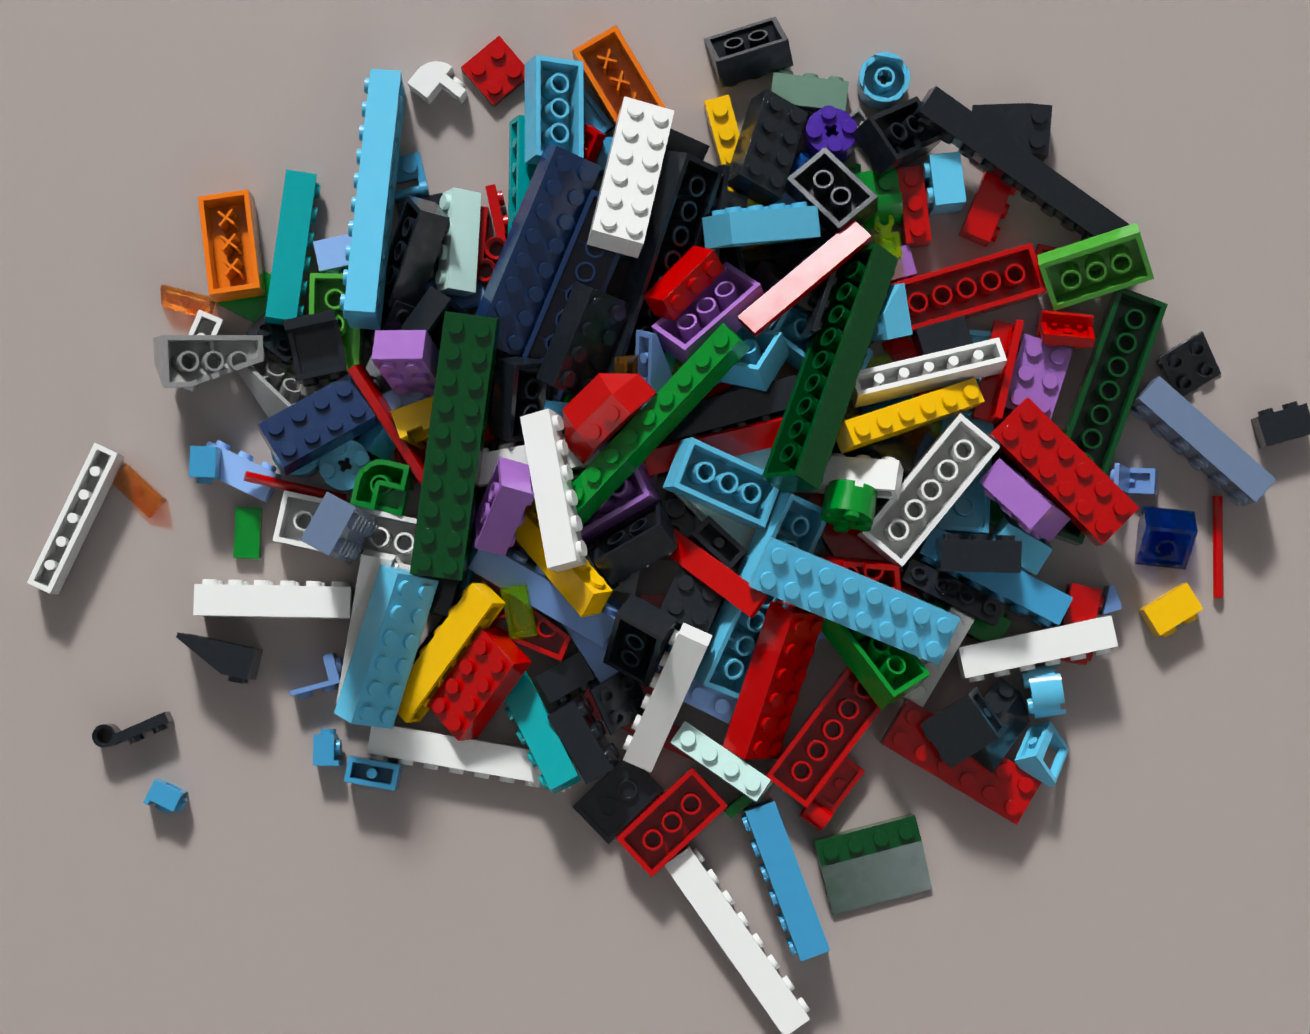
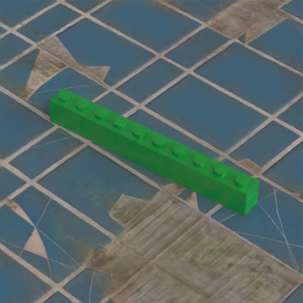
M724 323L718 327L574 480L572 488L577 494L578 504L576 509L577 515L581 518L582 525L589 520L600 506L606 502L634 470L641 465L750 349Z

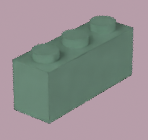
M780 70L778 73L773 72L771 91L810 114H814L827 105L846 111L849 81H843V78L838 76H830L828 79L818 78V75L813 73H805L801 76L793 75L792 71Z

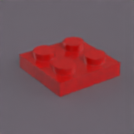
M500 36L496 37L461 67L464 74L493 107L525 82V65Z

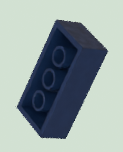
M347 374L258 423L261 436L287 476L375 427L376 416L351 376Z

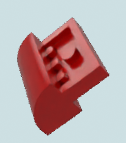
M1041 310L1036 323L1037 338H1040L1042 343L1050 346L1067 345L1077 349L1093 348L1095 343L1092 327L1094 315Z

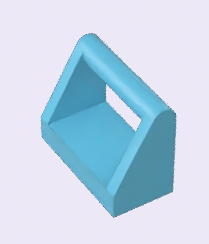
M1051 721L1031 725L1028 727L1014 761L1021 770L1045 785L1054 787L1069 752V747ZM1048 747L1057 752L1050 770L1043 761Z

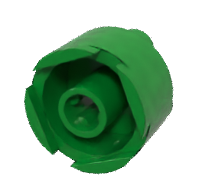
M838 479L830 481L828 486L826 485L821 520L833 525V530L841 533L848 532V529L863 532L871 531L877 502V490L865 483L863 487L855 486L854 480Z

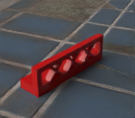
M1016 319L1013 324L994 320L989 340L999 337L1007 362L1002 373L980 378L979 388L985 402L973 409L971 419L996 425L1003 418L1023 329V320Z

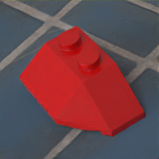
M599 373L563 408L564 435L569 450L584 464L657 392L639 373Z

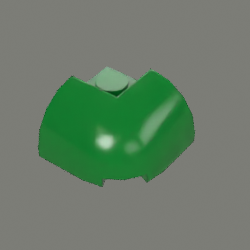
M873 170L854 174L878 196V211L863 224L869 227L901 224L903 219L902 192L899 189L897 170H891L881 176L878 172L873 173Z
M383 459L371 461L359 470L356 476L350 504L404 516L409 493L414 488L415 475L411 471L410 466Z

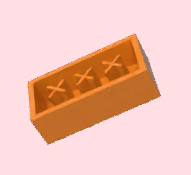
M617 25L572 50L573 59L583 62V76L614 127L616 126L624 96L666 108Z
M246 189L198 196L210 297L217 303L265 296L266 290L253 195Z

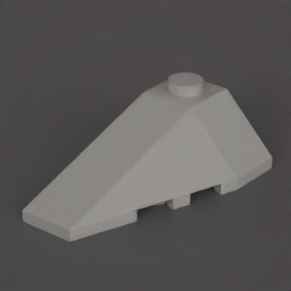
M161 335L153 338L154 364L163 388H189L264 361L263 335Z
M264 350V361L237 371L268 417L322 389L319 384L309 387H303V384H298L295 380L296 373L289 369L290 365L283 362L280 364L271 359L269 353Z

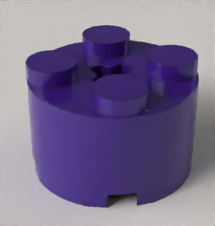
M831 105L824 106L816 111L807 122L804 135L805 152L813 157L826 147L838 160L844 163L853 151L855 138L852 133L857 129L856 122L847 112L834 108Z

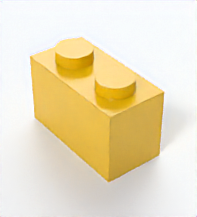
M1181 583L1138 611L1154 636L1163 635L1165 638L1176 632L1177 628L1175 626L1183 621L1185 624H1188L1199 617L1197 613L1203 610V607L1188 583Z

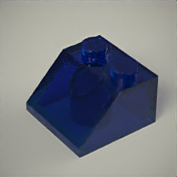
M1143 506L1137 528L1135 564L1186 570L1198 533L1195 512Z

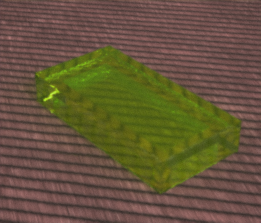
M527 583L502 587L500 592L502 600L506 603L504 611L510 639L535 636L537 629Z

